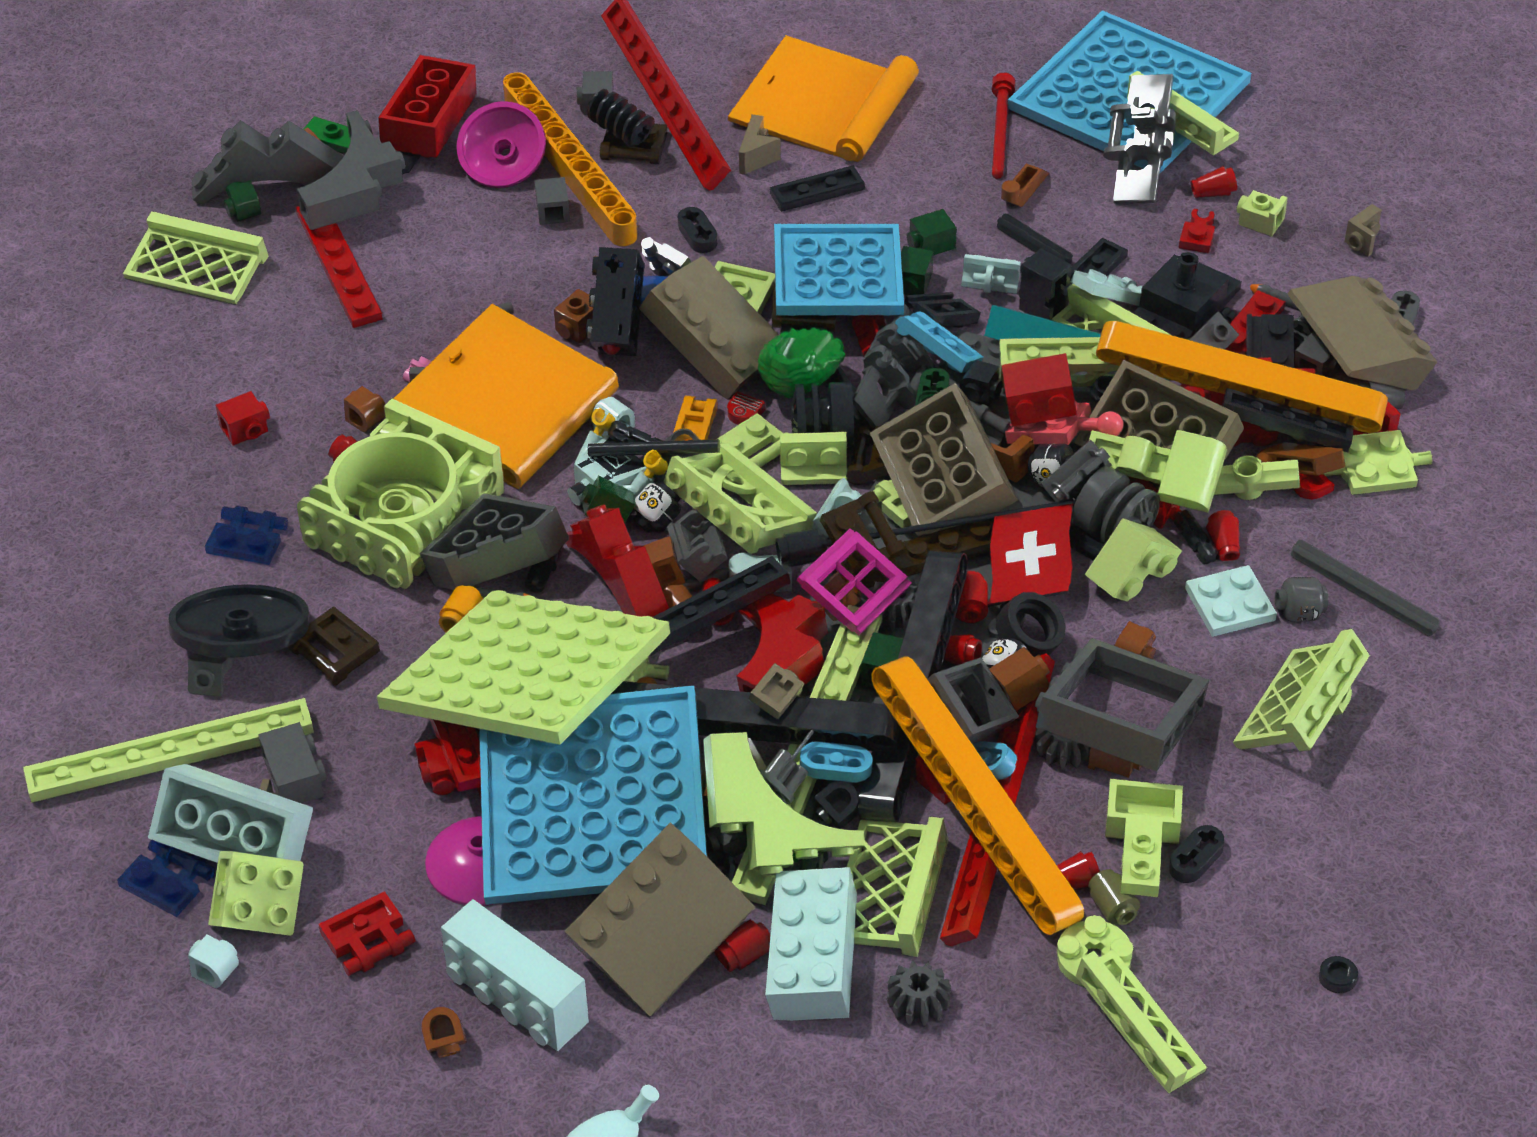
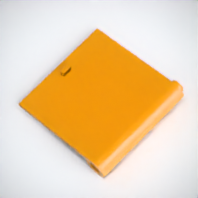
M785 35L728 115V121L748 127L752 114L764 116V128L768 129L769 135L813 150L838 156L847 161L859 162L863 159L918 76L919 68L913 59L903 55L895 57L889 67L884 68Z
M491 304L393 399L499 446L503 481L519 489L591 417L595 405L600 400L611 397L618 390L619 384L618 377L611 368L603 367L514 315Z

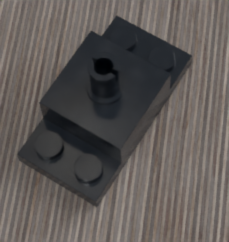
M1185 252L1181 256L1174 254L1142 287L1140 306L1133 314L1172 336L1190 340L1216 312H1220L1241 289L1242 281L1200 263L1198 256L1194 253Z

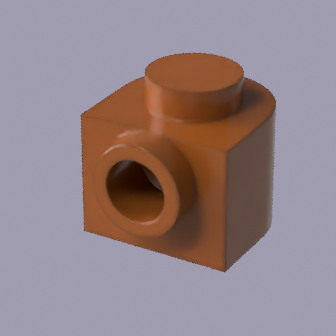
M361 386L344 399L345 421L360 431L366 432L385 418L384 406L386 404L380 395L372 393Z
M1129 621L1114 646L1153 659L1156 649L1152 647V644L1156 640V636L1149 628Z
M436 1007L424 1016L422 1033L427 1051L429 1053L437 1052L438 1058L460 1053L459 1045L466 1044L467 1039L463 1024L458 1015L447 1007Z

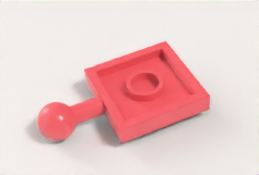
M1075 401L1077 415L1014 427L1010 425L1005 431L1007 444H1012L1020 436L1026 435L1033 438L1034 444L1069 445L1079 431L1093 430L1118 436L1122 432L1124 424L1121 416L1112 411L1103 413L1099 418H1089L1091 415L1090 403H1077Z

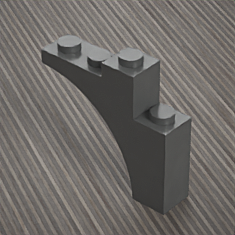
M358 110L346 113L348 134L351 142L342 160L322 178L297 189L300 213L310 230L380 210L378 197L382 196L381 188L403 182L402 169H405V161L400 151L396 152L390 141L381 143L378 137L374 138L369 121H364Z
M240 120L233 128H228L221 137L222 153H217L212 162L203 171L200 170L194 175L191 183L193 201L198 204H205L216 195L226 191V187L233 182L280 180L308 185L329 173L344 156L289 120L281 128H276L269 138Z

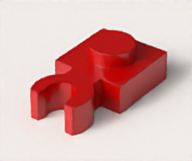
M1194 208L1192 210L1191 222L1185 221L1179 240L1180 249L1209 253L1215 234V226H1213L1215 214L1213 211L1209 212L1208 217L1201 218L1198 216V209Z

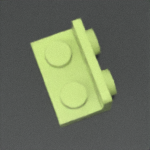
M846 432L780 434L781 484H837L842 478L847 480Z

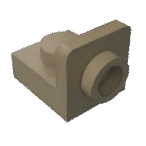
M1371 204L1348 221L1344 242L1351 249L1360 251L1368 257L1373 252L1375 237L1380 230L1379 221L1382 210L1377 206Z
M774 663L751 691L748 700L776 719H779L797 696L800 697L804 682L799 680L798 676L791 670L783 669Z

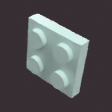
M1249 565L1186 581L1185 589L1212 637L1276 621L1277 612Z

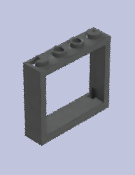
M1091 638L1083 649H1077L1071 663H1065L1060 676L1052 679L1047 692H1041L1035 704L1039 712L1036 727L1158 771L1201 712L1209 679ZM1088 673H1092L1175 704L1155 731L1067 699Z

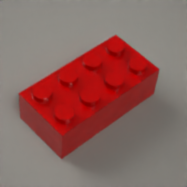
M419 55L378 117L381 143L390 141L396 151L437 158L477 95L475 65Z

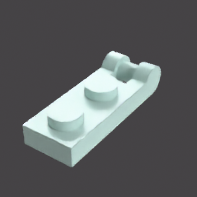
M1092 269L1089 270V273L1075 270L1070 281L1091 295L1140 306L1141 289L1143 286H1137L1136 282L1128 277L1120 278L1110 274L1107 278L1106 275Z

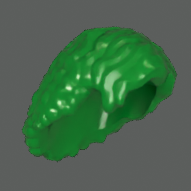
M791 328L789 332H783L764 344L758 357L759 373L768 388L779 396L793 398L795 384L804 385L805 395L811 392V383H817V386H820L836 372V369L844 361L846 354L843 342L839 338H834L833 334L827 330L816 328L807 330L803 328L799 331Z

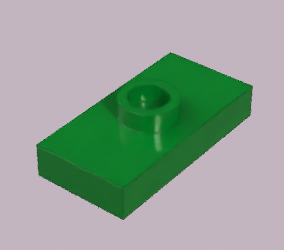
M314 116L304 127V129L308 127L323 143L335 151L346 154L351 142L348 126Z

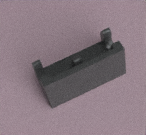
M691 510L675 524L671 522L667 528L673 541L677 562L696 579L702 581L728 557L718 527L708 519L702 521L699 526H691L690 522L699 515L697 510Z

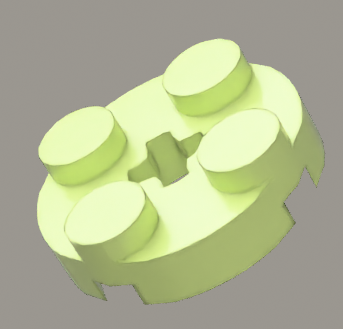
M1089 916L1085 921L1069 926L1058 940L1056 953L1059 968L1075 984L1083 986L1076 977L1081 958L1088 954V949L1090 948L1101 950V956L1114 949L1130 969L1133 954L1132 943L1121 929L1106 922L1101 916ZM1111 964L1107 965L1106 967L1119 982L1120 975Z

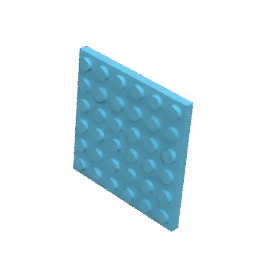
M1102 10L1008 99V109L1104 151L1108 147L1112 121L1110 108L1112 105L1128 103L1129 75L1139 71L1144 75L1173 74L1172 90L1214 117L1250 83L1251 73ZM1125 119L1120 145H1126L1127 140L1134 139L1135 125H1128ZM1177 131L1174 133L1171 157L1163 161L1160 173L1192 142ZM1138 160L1134 165L1144 169L1148 161Z
M694 686L610 694L561 745L480 729L483 887L486 905L602 893L670 822L707 856Z

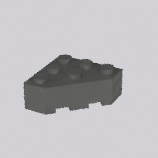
M483 493L420 553V556L434 586L454 590L457 586H473L546 561L558 553L559 549L569 540V536L556 506Z

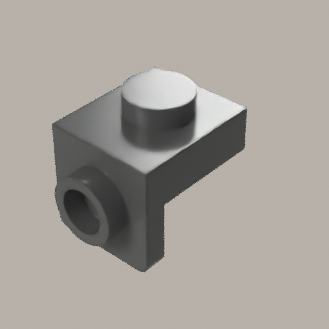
M195 653L188 660V692L199 695L221 696L224 692V675L233 666L235 658L213 657Z

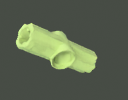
M1242 456L1236 459L1233 465L1222 466L1214 495L1235 493L1241 499L1252 500L1261 496L1263 491L1300 488L1298 460L1261 462V460L1254 456Z

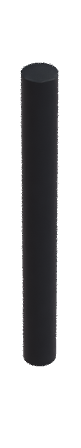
M720 440L588 444V456L646 455L650 450H656L660 455L719 453Z

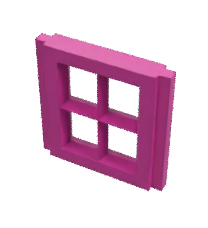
M852 529L844 533L797 578V581L807 593L852 633L855 632L858 636L912 584L907 579L908 576L857 531L854 532ZM856 550L869 563L854 577L841 563ZM875 567L889 580L873 594L860 581ZM834 570L849 581L835 596L820 584ZM853 587H856L868 600L853 614L840 600Z

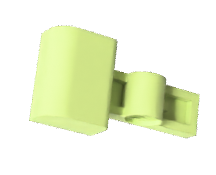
M1177 430L1171 449L1155 446L1151 441L1137 436L1122 438L1091 431L1089 440H1092L1099 449L1102 447L1110 456L1108 460L1112 464V468L1126 476L1160 484L1158 490L1160 501L1209 513L1227 452L1224 443L1210 437Z
M1110 779L1105 837L1124 839L1121 894L1158 897L1162 843L1179 844L1183 786Z

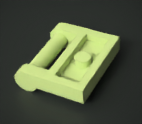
M757 413L717 439L720 440V444L728 442L747 458L769 443H774L750 458L752 462L761 468L780 455V434H787L788 432L782 433Z

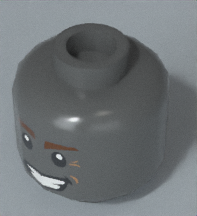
M1290 577L1283 582L1281 589L1276 590L1275 607L1277 610L1282 611L1287 621H1316L1322 613L1327 611L1328 591L1326 586L1321 585L1320 581L1315 577Z

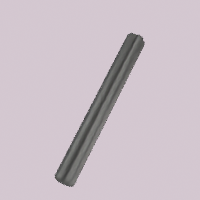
M1298 540L1293 545L1291 556L1427 636H1432L1438 630L1440 620L1429 612L1304 540Z

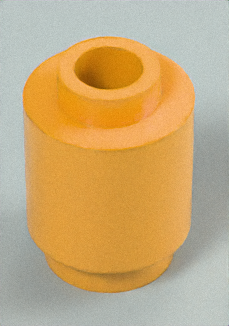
M461 585L454 589L439 613V625L443 631L447 633L450 628L483 600L481 593L476 588Z

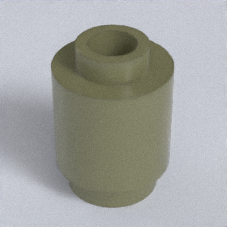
M1106 869L1097 873L1090 880L1088 885L1091 890L1090 896L1109 923L1113 925L1117 923L1119 925H1126L1136 918L1137 911L1140 908V901L1135 895L1121 894L1122 876L1111 869Z

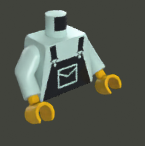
M602 408L595 409L591 415L592 422L596 427L594 431H589L574 463L575 485L567 490L571 501L578 506L583 503L581 502V496L585 487L589 483L593 485L598 475L634 492V498H636L649 483H653V476L655 474L662 475L668 469L667 462L661 458V455L656 450L647 452L643 461L635 455L589 457L588 444L620 443L611 439L609 435L603 436L604 431H608L615 418L612 414L608 413L606 419L601 422L605 416V411Z

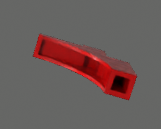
M605 504L586 511L587 518L570 525L572 531L567 532L569 540L565 544L569 548H573L581 553L595 567L613 593L624 614L654 617L669 609L645 546H633L619 508L607 509Z
M769 594L738 610L761 633L759 646L748 665L736 675L741 692H751L774 663L783 669H789L794 672L799 680L804 682V685L820 673L824 659L819 640L828 634L826 613L822 605L799 594L790 601L783 597Z

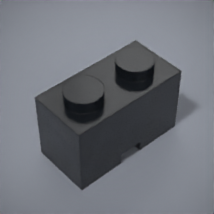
M1041 248L1031 257H1027L1021 264V283L1018 293L1020 297L1019 310L1030 315L1052 320L1053 317L1068 306V292L1064 290V286L1070 284L1071 264Z

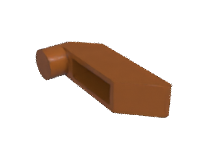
M1026 163L1013 180L1003 182L1001 199L1023 207L1049 175V172Z
M1284 442L1265 448L1256 456L1261 462L1298 460L1300 474L1316 476L1345 467L1343 449Z

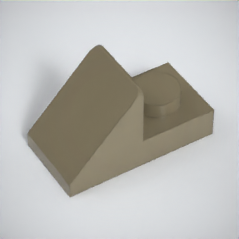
M753 114L751 116L739 150L740 174H747L781 159L780 138L768 136V129L764 128V116Z

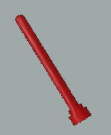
M999 73L992 80V92L997 97L992 176L995 179H1000L1004 175L1008 99L1014 94L1016 85L1015 78L1009 73Z

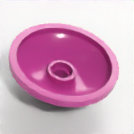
M507 101L490 103L473 112L462 125L457 139V155L464 171L477 183L491 188H506L526 180L540 165L546 148L545 132L536 115L523 105ZM510 149L508 155H501L503 150Z
M482 816L466 818L446 827L432 841L426 854V873L433 888L446 899L461 905H466L474 899L482 906H488L484 900Z

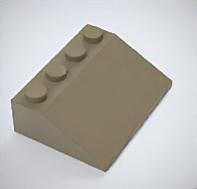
M704 255L668 276L649 292L639 307L645 316L726 399L733 396L759 374L758 357L760 350L772 338L779 336L771 328L770 324Z
M1349 276L1294 288L1288 292V296L1349 377L1415 390L1437 364V360L1430 353V346L1414 332L1415 327L1413 324L1403 318L1398 311L1399 306L1383 292L1382 284L1374 278L1368 277L1365 279Z
M1123 360L1089 417L1099 418L1105 412H1116L1121 416L1124 424L1123 430L1118 437L1137 436L1151 441L1155 446L1171 449L1177 430L1210 437L1226 445L1227 452L1225 458L1229 455L1244 429L1238 413L1126 360ZM1081 431L1074 444L1080 448L1089 441L1091 431Z
M956 383L870 432L912 526L999 512L1018 501L970 400ZM950 527L939 528V529H933V530H927V531H921V532H915V533H916L918 536H920V535L932 533V532L939 531V530H943V529L950 528Z
M670 822L564 932L570 943L640 1009L651 1017L755 909V906L691 840Z

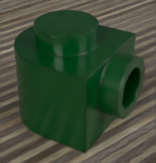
M251 180L243 183L233 182L226 187L228 199L224 200V205L229 217L235 216L238 222L261 215L259 199Z

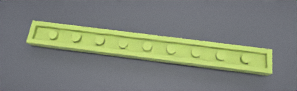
M848 605L847 608L854 614L860 607ZM882 614L859 636L855 632L852 633L842 623L840 624L810 698L850 700L862 671V660L873 632H878L882 623ZM790 744L787 752L793 755L800 745ZM800 752L794 759L797 765H800ZM806 776L793 794L795 799L791 804L787 805L803 815L817 778ZM746 847L732 883L749 901L766 905L775 883L776 875L761 876L760 869L749 870L748 847Z

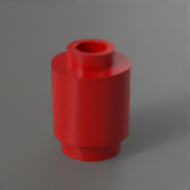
M967 571L956 618L966 623H975L983 620L988 614V584L982 574L976 571Z
M749 919L738 926L714 952L718 960L729 972L736 968L740 971L769 952L771 935L763 923L758 922L756 924L753 920Z

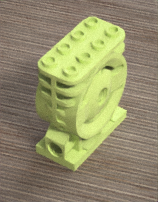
M391 399L384 406L386 418L370 433V437L354 443L337 457L330 469L329 475L322 480V485H315L309 492L310 497H303L297 503V511L302 539L308 547L324 550L339 562L347 561L357 566L366 575L374 574L383 578L394 588L401 587L407 589L413 583V575L419 576L425 570L420 553L461 515L462 510L472 505L483 493L501 496L505 490L499 446ZM354 514L359 516L360 520L356 519Z

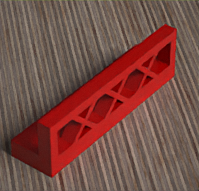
M430 719L458 792L477 788L481 798L480 740L475 728Z

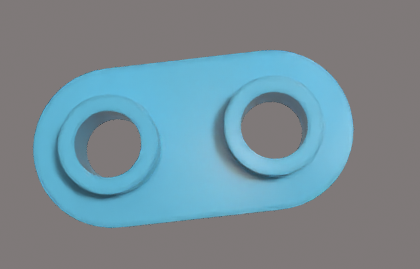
M978 741L972 744L997 780L1006 779L1014 772L1017 755L1006 744Z
M811 742L805 745L800 752V766L804 767L808 771L807 776L812 778L861 782L866 780L872 773V755L861 746Z

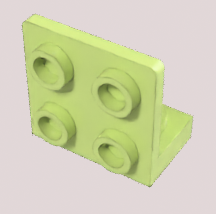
M219 851L208 925L288 936L293 935L304 866L303 862L233 851Z

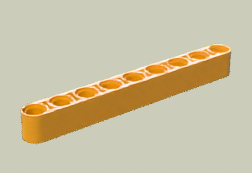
M518 72L506 75L503 79L504 100L523 105L539 119L546 137L544 156L561 177H565V183L612 243L618 246H629L635 243L637 240L636 213L529 77Z
M1119 321L1105 322L1096 350V356L1100 360L1120 366L1123 360H1126L1165 379L1225 394L1226 388H1230L1354 426L1355 430L1367 433H1375L1381 430L1388 402L1387 396L1377 390Z
M906 656L876 667L872 672V683L876 692L1039 929L1047 935H1053L1080 922L1084 917V908L1080 898L912 658Z

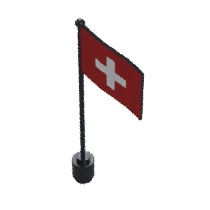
M1071 496L1070 500L897 528L892 529V531L897 536L994 519L990 543L992 590L988 607L1007 604L1013 597L1023 592H1035L1045 597L1068 593L1071 583L1072 558L1069 530L1072 509L1077 498ZM816 528L784 533L783 537L776 538L775 540L779 563L781 565L788 564L789 567L812 564L827 550V547L833 545L831 540H826L824 534L819 535ZM878 532L869 533L872 539L881 538Z

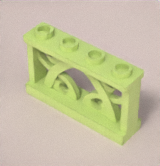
M728 442L720 444L719 453H702L681 458L678 455L671 457L664 479V484L750 554L757 553L759 548L775 544L776 538L783 537L784 533L812 529L813 520L817 515L816 511ZM722 487L737 493L752 507L737 503L722 491Z

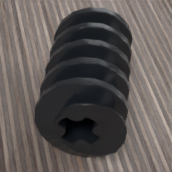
M607 89L600 90L593 97L587 109L590 121L597 123L599 127L606 129L609 134L614 135L615 138L623 141L629 147L641 144L654 127L655 121L652 116H646L643 110H637L636 105L629 104L627 99L620 98L616 92L609 93Z

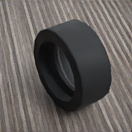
M1023 592L1013 597L1002 608L997 616L996 630L999 639L1014 638L1023 643L1029 653L1035 657L1046 653L1050 655L1061 644L1065 637L1066 625L1062 613L1051 600L1035 592ZM1016 612L1029 614L1039 622L1044 630L1045 642L1031 639L1022 631L1017 622Z

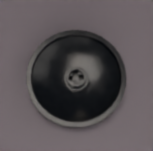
M242 584L207 589L181 600L169 613V633L172 640L188 651L213 657L238 658L271 653L294 644L309 629V608L306 602L290 591L265 585Z

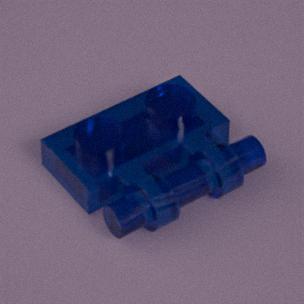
M237 505L235 508L224 506L221 510V519L231 522L230 524L216 523L205 544V550L207 554L270 565L281 542L280 534L273 533L272 531L273 529L285 531L288 527V518L277 516L276 512L265 510L263 513L249 511L248 507ZM244 525H256L259 526L258 530L245 528Z
M151 840L148 850L157 855L151 860L140 854L117 879L118 885L124 890L178 917L200 892L199 885L194 883L193 880L197 876L207 881L210 880L215 873V868L206 864L205 858L194 854L189 855L180 849ZM172 862L183 869L177 874L166 867Z

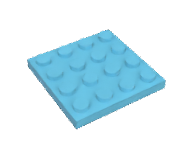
M774 224L776 315H904L899 224Z

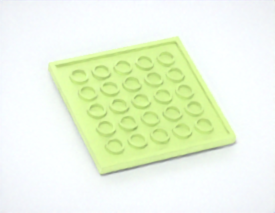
M501 590L492 591L377 696L379 709L561 745L671 634L669 621L657 620L650 616L640 617L624 614L621 611L600 610L592 606H577L566 604L562 601L543 600L530 595L509 594Z

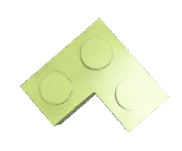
M1122 518L1085 575L1113 598L1129 601L1141 591L1143 581L1148 574L1160 578L1169 574L1175 568L1177 558L1182 550L1154 528Z

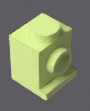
M1254 190L1249 197L1243 195L1237 205V213H1240L1239 225L1273 236L1285 219L1288 197L1281 196L1280 199Z

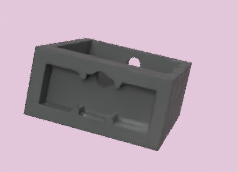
M982 658L934 673L927 679L972 744L997 735L1019 718V715ZM959 685L983 725L977 727L954 691L953 686ZM991 689L995 690V696L991 694Z

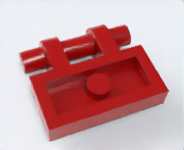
M385 891L318 924L320 934L337 959L349 952L354 956L342 963L348 976L360 970L364 973L374 968V963L389 955L396 957L404 952L405 947L416 942L410 929L398 935L394 931L404 925L403 918ZM379 937L384 941L368 950L364 946Z

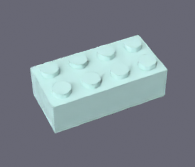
M182 764L164 769L148 838L218 863L219 851H233L300 861L313 807L188 764Z
M850 867L781 871L776 874L765 993L773 1020L793 1021L849 1018L857 892Z
M474 899L441 927L442 947L445 953L448 976L459 985L465 983L472 988L474 994L482 1003L486 1005L492 1003L498 1007L505 1019L511 1024L517 1025L519 1023L528 1029L531 1037L542 1046L548 1044L556 1051H559L589 1022L585 979Z

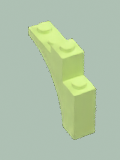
M747 732L710 734L703 739L710 828L721 827V833L743 832V826H746L749 870L760 869L761 876H773L783 871V868L793 865V853H795L796 859L817 858L818 851H831L832 857L853 856L855 849L865 845L864 831L837 829L819 824L804 817L784 803L773 792L758 770L751 754Z

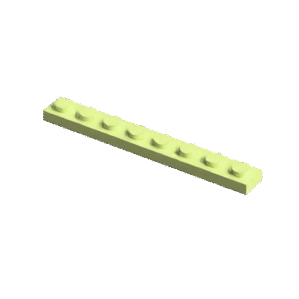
M303 698L25 766L23 769L31 803L162 771L173 766L190 764L259 747L258 734L300 722L305 735L314 733L306 700Z

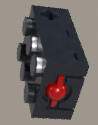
M599 247V256L593 257L592 275L596 276V287L590 288L589 306L593 307V318L587 320L586 337L590 338L591 345L594 346L598 354L636 356L641 313L639 307L642 302L645 263L638 249Z

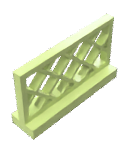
M151 211L146 220L149 228L123 275L127 279L237 304L259 263L264 264L269 256L263 237ZM154 239L164 241L167 244L152 252L149 250ZM184 247L193 248L195 251L181 258H178L175 251ZM171 253L174 260L158 267L155 259ZM213 253L222 256V259L207 265L203 260V257ZM199 259L202 267L185 273L182 266ZM240 260L249 261L246 267L234 271L231 266L232 263ZM150 261L154 269L144 273L136 272L140 265ZM227 266L230 274L214 280L211 272ZM179 268L182 274L171 280L165 279L162 274ZM203 275H207L210 281L201 286H195L190 283L191 280ZM235 281L236 287L232 294L219 291L218 287Z
M1353 629L1341 631L1334 643L1293 649L1234 739V745L1242 750L1293 742L1299 751L1311 750L1370 656Z
M929 817L927 825L860 820L858 830L864 831L865 845L854 850V855L849 857L847 867H850L853 879L854 876L856 878L854 880L856 890L863 887L870 896L856 903V918L862 925L854 929V944L901 948L902 954L918 957L948 844L944 818ZM867 831L883 834L886 837L871 847L865 841ZM908 836L920 837L919 843L907 850L900 844V841ZM894 846L900 854L884 863L877 854ZM871 858L878 867L862 876L857 870V865ZM907 861L912 870L897 878L891 870ZM885 874L892 883L875 891L869 883ZM899 890L904 899L890 908L883 899ZM877 903L884 912L867 921L861 912ZM890 919L896 925L894 935L879 934L875 930V928Z

